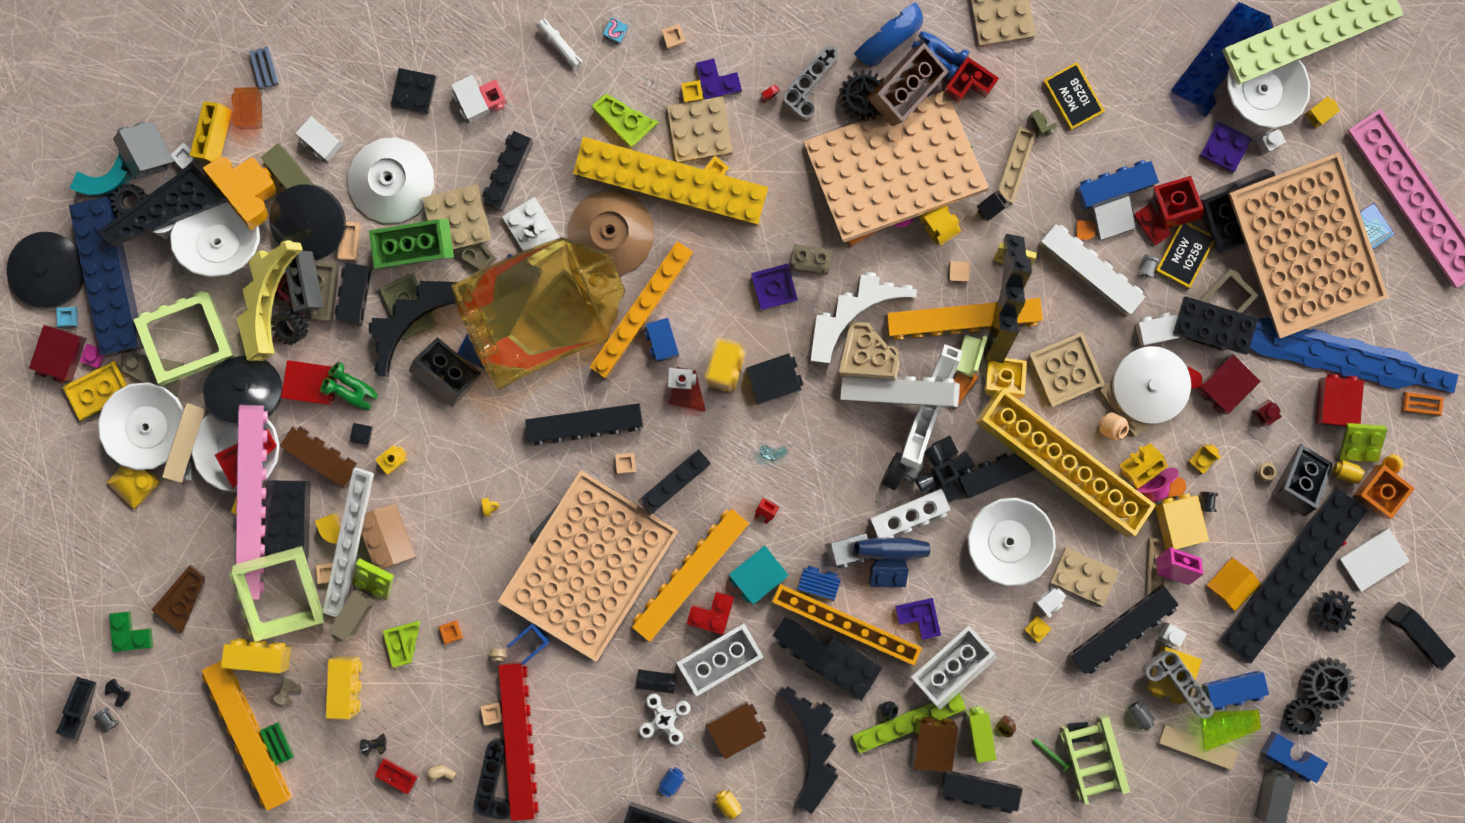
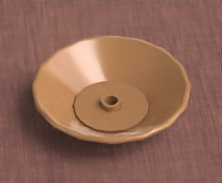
M603 190L586 197L574 209L568 223V243L574 257L587 270L601 276H620L635 270L648 257L654 242V224L648 209L636 197L622 191ZM608 228L613 229L612 234L606 233Z

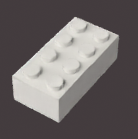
M742 622L725 632L724 635H720L679 659L677 665L697 697L763 658V654L745 623Z
M967 626L911 678L934 704L941 709L993 663L997 656L970 626Z

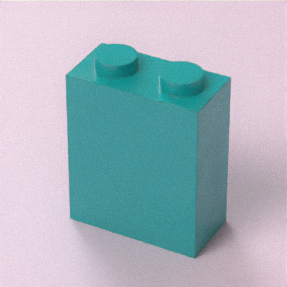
M764 545L730 572L731 578L728 580L735 589L739 587L743 593L740 595L747 604L749 602L755 604L786 579L789 574Z

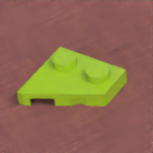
M420 620L383 630L392 668L413 662Z

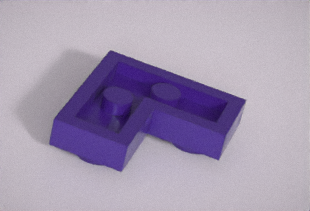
M714 58L696 63L705 99L742 92L738 72L719 76Z
M933 598L895 605L899 625L918 621L922 640L941 636Z

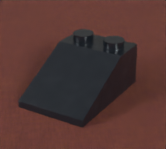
M1300 444L1278 480L1272 498L1302 516H1307L1318 508L1333 463Z

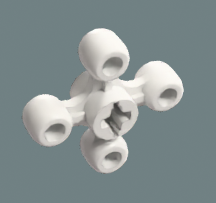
M649 694L646 698V704L654 710L655 718L652 722H645L640 725V736L650 738L657 729H663L668 734L670 744L675 746L681 744L683 734L675 728L674 720L679 716L687 715L690 712V704L685 700H681L676 703L673 709L667 710L662 706L661 697L658 694ZM655 698L657 700V703L652 704L650 702V699ZM681 705H684L686 707V710L681 711L679 707ZM661 715H663L664 717H669L668 723H665L664 721L659 722L662 718ZM643 728H649L650 732L644 733ZM678 735L679 739L673 740L672 736Z

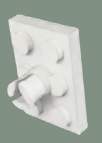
M535 197L502 216L524 253L553 243L528 257L532 266L565 247Z

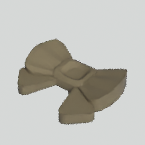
M283 678L282 686L279 692L273 696V700L281 705L293 704L288 693L289 691L302 692L300 684H296L292 679Z

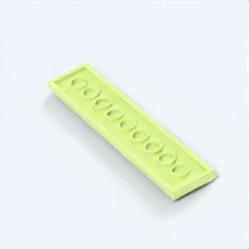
M1339 0L1226 47L1222 51L1237 84L1240 85L1399 18L1404 14L1397 0Z

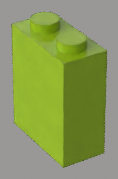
M981 706L970 707L969 711H965L972 757L977 763L997 760L989 713L984 708L982 709Z

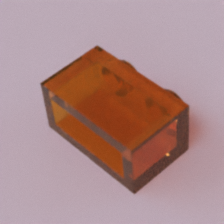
M257 87L234 88V94L231 95V101L234 105V112L232 113L233 124L239 129H263L262 91Z

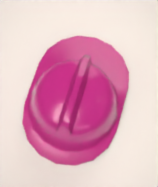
M1166 468L1142 487L1136 488V490L1143 493L1153 503H1156L1169 495L1170 483L1177 478L1179 471L1176 468Z

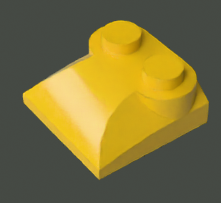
M1005 358L1003 363L988 361L986 384L984 387L985 393L993 397L995 392L1005 389L1015 398H1023L1025 395L1027 361Z
M121 465L107 482L132 509H136L161 483L149 469L134 470Z

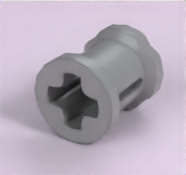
M1144 254L1143 264L1137 273L1147 278H1154L1155 275L1153 273L1160 259Z

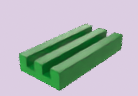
M279 722L260 730L275 766L295 757ZM273 728H276L277 733L282 741V744L287 752L288 756L286 757L273 731ZM267 731L269 732V734H270V736H271V738H272V740H273V743H274V745H275V747H276V749H277V751H278V754H279V756H280V758H281L280 760H279L278 755H277V753H276V751H275V749H274V747H273V744H272V742H271V740H270V738H269V736H268Z

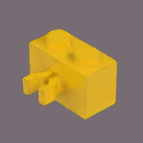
M1151 443L1144 447L1140 446L1138 452L1129 454L1130 458L1119 465L1124 476L1137 489L1169 467L1164 455Z

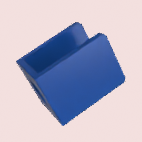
M534 623L507 645L508 648L511 647L530 629H533L543 640L544 643L522 662V665L551 641L541 628Z

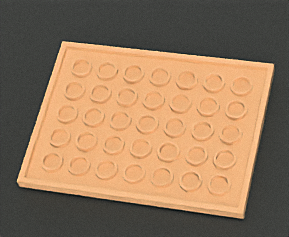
M944 91L924 98L903 123L891 127L882 115H876L874 120L870 117L868 121L862 120L803 141L843 243L931 212L942 206L984 193L989 189L951 99Z
M1340 152L1228 193L1278 338H1283L1389 298Z
M580 469L498 599V602L597 662L675 538L678 530L653 514L650 516L645 509Z

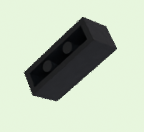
M346 263L345 267L342 268L341 278H343L342 286H339L338 289L340 300L339 305L335 307L337 320L363 325L372 274L371 267Z
M784 617L772 635L778 640L776 643L784 649L789 648L792 656L798 660L802 658L805 661L804 665L813 671L815 669L823 671L835 653L834 650L788 617Z

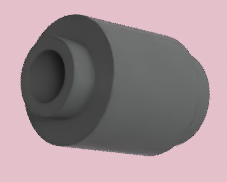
M1137 701L1127 708L1128 716L1139 730L1144 729L1147 731L1154 726L1153 721L1155 718L1144 704Z

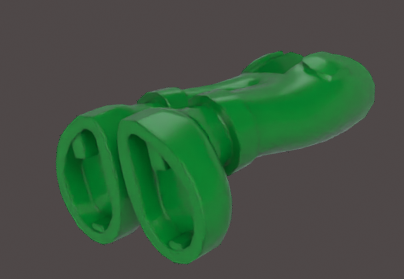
M336 362L329 370L328 375L349 386L354 391L352 392L326 377L321 384L320 392L324 395L334 392V395L341 397L347 403L359 409L369 411L372 406L362 399L365 394L377 399L378 393L365 382L352 377L348 373H344V364Z

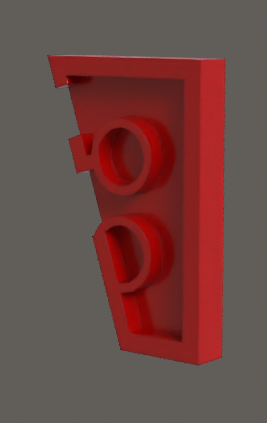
M266 428L263 431H267V442H263V450H267L268 455L277 446V443L269 428ZM238 443L215 454L233 489L237 486Z

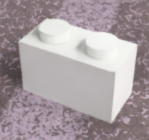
M473 75L452 84L454 90L451 93L455 101L460 102L462 108H459L464 119L468 118L471 123L491 113Z
M312 116L296 132L300 137L298 141L306 148L310 145L314 149L312 153L320 160L325 158L329 162L343 146L337 138Z
M1169 312L1160 314L1158 319L1152 320L1151 316L1141 318L1140 322L1135 324L1139 345L1144 346L1181 338V335L1173 333L1177 315L1171 316Z

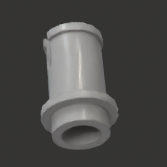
M921 462L919 469L909 467L903 478L913 483L915 481L914 478L918 476L925 463Z

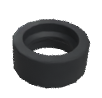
M896 452L881 481L882 485L892 490H896L908 468L905 464L900 463L902 454Z

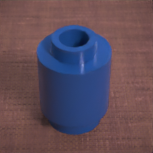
M674 767V769L669 768L659 782L658 790L667 797H671L672 794L675 795L685 780L684 773L677 767Z

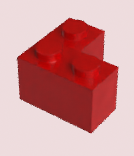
M967 57L944 92L958 103H960L969 88L986 99L999 80V77L970 57Z
M716 591L711 609L692 604L686 624L724 635L734 596Z

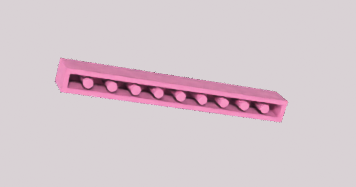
M239 406L236 564L265 556V544H261V537H265V526L262 525V518L266 517V507H262V499H266V488H262V481L266 480L267 469H263V461H267V450H263V442H267V431L263 430L264 423L268 421V411H264V406ZM265 567L244 574L252 599H260V593H264V582H261V575H264Z

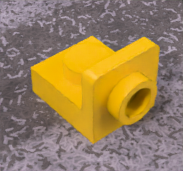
M1202 444L1187 462L1201 474H1204L1216 460L1221 458V455L1218 454L1219 450L1214 445Z

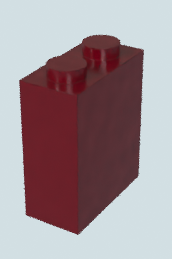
M43 325L29 369L35 370L34 374L38 376H53L52 380L64 383L65 380L72 381L86 338Z
M1232 354L1227 356L1197 389L1200 391L1199 395L1204 400H1209L1213 404L1212 407L1217 413L1226 415L1230 414L1261 381Z

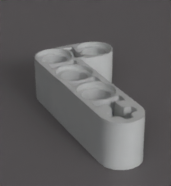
M829 45L823 48L784 93V105L802 121H810L815 113V106L806 98L807 95L838 60L839 53L834 46ZM832 53V54H833V59H832L831 57L828 58V60L826 61V64H824V61H825V59H826V55H827V54L830 55V54ZM816 66L820 67L822 69V72L820 74L813 73L812 68ZM801 81H807L810 86L808 88H802L799 85V83ZM795 95L797 101L791 103L787 100V96ZM804 107L810 108L811 113L809 115L802 114L801 109Z
M1168 650L1162 651L1143 665V675L1152 681H1158L1167 675L1196 715L1202 718H1209L1213 715V704L1176 653ZM1171 655L1173 661L1171 664L1166 665L1165 658ZM1155 666L1157 672L1154 676H1150L1149 669ZM1183 671L1184 678L1181 681H1177V673ZM1194 687L1195 694L1189 697L1188 690ZM1197 701L1205 705L1204 712L1200 711L1202 708L1198 703H1196Z

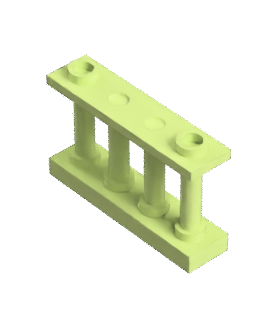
M1107 715L1098 716L1099 722H1097V725L1069 732L1067 727L1062 726V732L1059 733L1062 744H1066L1070 762L1072 763V769L1078 789H1075L1077 798L1082 800L1085 805L1089 804L1087 796L1111 789L1119 790L1122 794L1130 793L1111 722ZM1098 732L1103 734L1104 741L1101 744L1074 751L1071 740ZM1102 751L1108 752L1110 759L1106 763L1079 770L1077 758ZM1107 770L1114 772L1115 778L1112 779L1113 781L1089 788L1084 787L1082 777Z

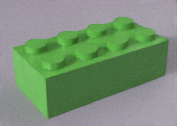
M436 219L369 230L374 269L454 258L449 219Z

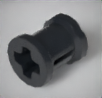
M1200 492V495H1202L1201 511L1217 512L1215 501L1218 493Z

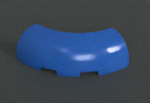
M916 2L911 4L894 19L889 20L880 28L882 32H877L854 52L855 56L867 65L876 66L900 44L917 33L923 23L922 11Z

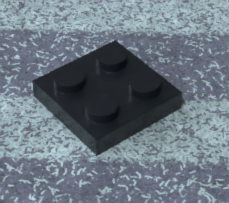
M398 68L391 106L429 114L437 76Z

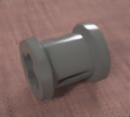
M108 707L93 717L102 725L104 733L119 723L110 714Z

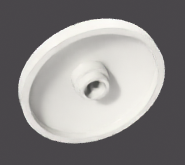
M1144 347L1129 353L1121 360L1114 372L1112 389L1116 403L1127 416L1141 423L1155 424L1168 421L1182 411L1190 396L1191 380L1187 367L1173 352L1160 347Z

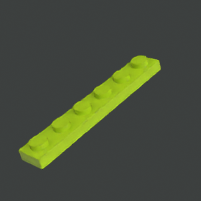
M959 692L941 709L932 701L898 715L893 720H886L852 736L861 754L915 731L916 718L932 717L934 720H941L966 710V707Z

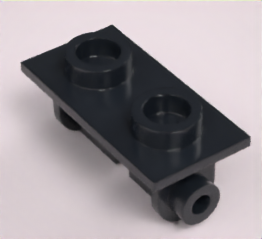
M638 669L636 689L674 694L677 674Z

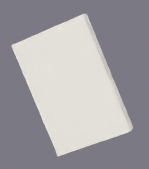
M1389 528L1384 529L1339 558V561L1360 592L1410 561Z

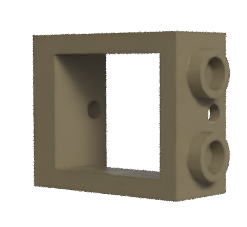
M794 244L790 269L828 274L833 250Z
M1229 269L1198 299L1212 304L1208 299L1228 278L1248 296L1235 310L1236 312L1242 313L1259 295L1251 284H1246L1241 279L1242 276L1239 272Z
M362 589L352 591L328 631L333 634L332 638L339 642L353 639L377 598Z

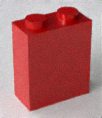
M287 360L281 398L331 405V402L335 400L334 392L324 395L320 392V387L326 377L337 383V379L328 375L332 366Z
M1327 374L1326 377L1320 378L1316 424L1346 427L1347 423L1361 424L1364 381L1358 380L1356 376H1346V379H1341L1339 375Z

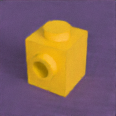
M393 445L375 459L386 475H391L408 461L406 451L401 446L397 447L396 445Z

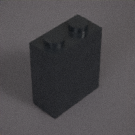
M790 353L746 367L757 405L802 390L801 386L804 384L801 375L796 374L795 368L798 366L795 357H791Z

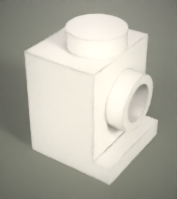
M1270 129L1254 138L1262 155L1286 143L1279 129L1274 132Z
M669 368L668 388L692 390V385L696 386V374H693V370ZM680 375H684L686 377V380L684 382L679 381Z
M1051 587L1034 602L1045 616L1050 618L1053 616L1050 612L1059 610L1063 606L1062 602L1066 596L1059 588L1056 590Z
M1165 622L1156 639L1171 648H1174L1175 645L1180 647L1187 633Z

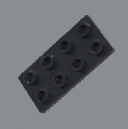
M1185 296L1180 306L1173 333L1187 337L1186 340L1222 351L1230 350L1247 355L1258 318Z

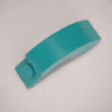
M119 152L112 169L107 174L100 177H91L77 171L70 189L89 197H108L113 195V190H118L117 186L122 187V184H128L133 176L127 172L128 167Z

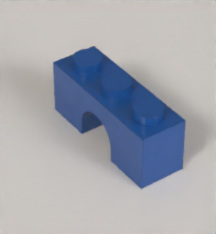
M1272 731L1261 752L1266 754L1265 758L1273 763L1279 761L1283 764L1282 768L1290 773H1293V771L1300 774L1299 778L1307 783H1310V781L1318 783L1328 763L1308 751H1305L1300 759L1293 760L1291 758V749L1295 743Z

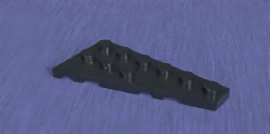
M191 164L99 230L98 233L110 247H114L228 201Z

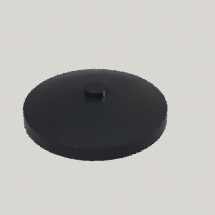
M314 184L292 186L284 190L275 199L270 210L269 224L276 243L279 246L284 241L301 243L302 251L313 252L314 260L325 258L333 253L344 239L346 216L343 207L331 192L321 186Z
M53 232L30 234L19 241L9 255L6 269L9 285L16 296L29 305L40 308L61 306L74 298L84 282L78 248L75 243L63 235Z
M237 356L223 361L211 371L204 384L203 398L208 411L216 420L228 426L238 427L240 405L264 406V411H268V417H270L281 402L283 385L277 370L266 360L249 361L246 356Z

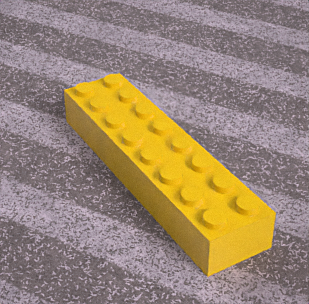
M717 339L706 375L708 387L731 393V389H736L738 371L741 372L744 362V351L741 350L742 345Z

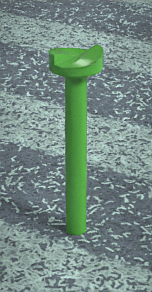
M1037 738L1033 740L1037 746L1064 767L1062 769L1064 773L1068 767H1072V763L1068 762L1066 764Z

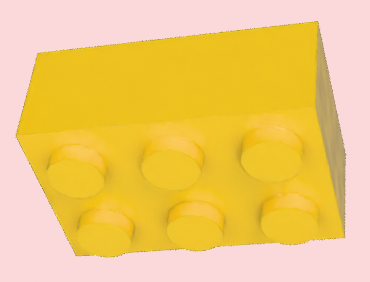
M236 638V640H230L229 643L223 645L221 668L282 673L289 670L291 646H286L285 642L266 644L267 641L265 640L247 642L248 639Z
M335 656L328 659L326 718L350 719L360 712L361 700H358V692H361L362 682L359 681V673L362 672L360 656Z

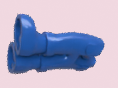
M921 31L918 35L919 38L928 44L929 49L949 71L945 78L951 81L970 52L966 49L958 53L954 52L953 48H950L936 36ZM914 41L911 47L918 46L920 43ZM935 51L945 56V58H947L948 60H951L954 64L948 63L945 59L937 55Z

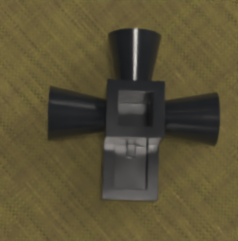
M939 443L925 449L924 455L934 467L930 468L931 473L914 478L923 495L938 484L948 503L966 494L958 480V477H960L958 472L974 467L969 454L963 451L953 461L951 459L944 461Z

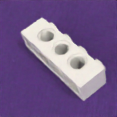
M937 489L869 519L877 537L895 538L893 534L898 532L905 534L912 531L911 527L918 524L921 527L930 523L929 519L933 517L937 519L947 516V511L951 509L942 489ZM926 503H930L933 506V511L930 514H926L923 510ZM910 510L915 513V519L911 522L907 521L905 517L906 513ZM891 518H895L898 521V526L895 529L888 527V521Z

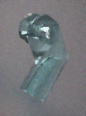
M762 445L759 449L760 455L770 461H775L789 454L785 446L775 450L768 447V445Z

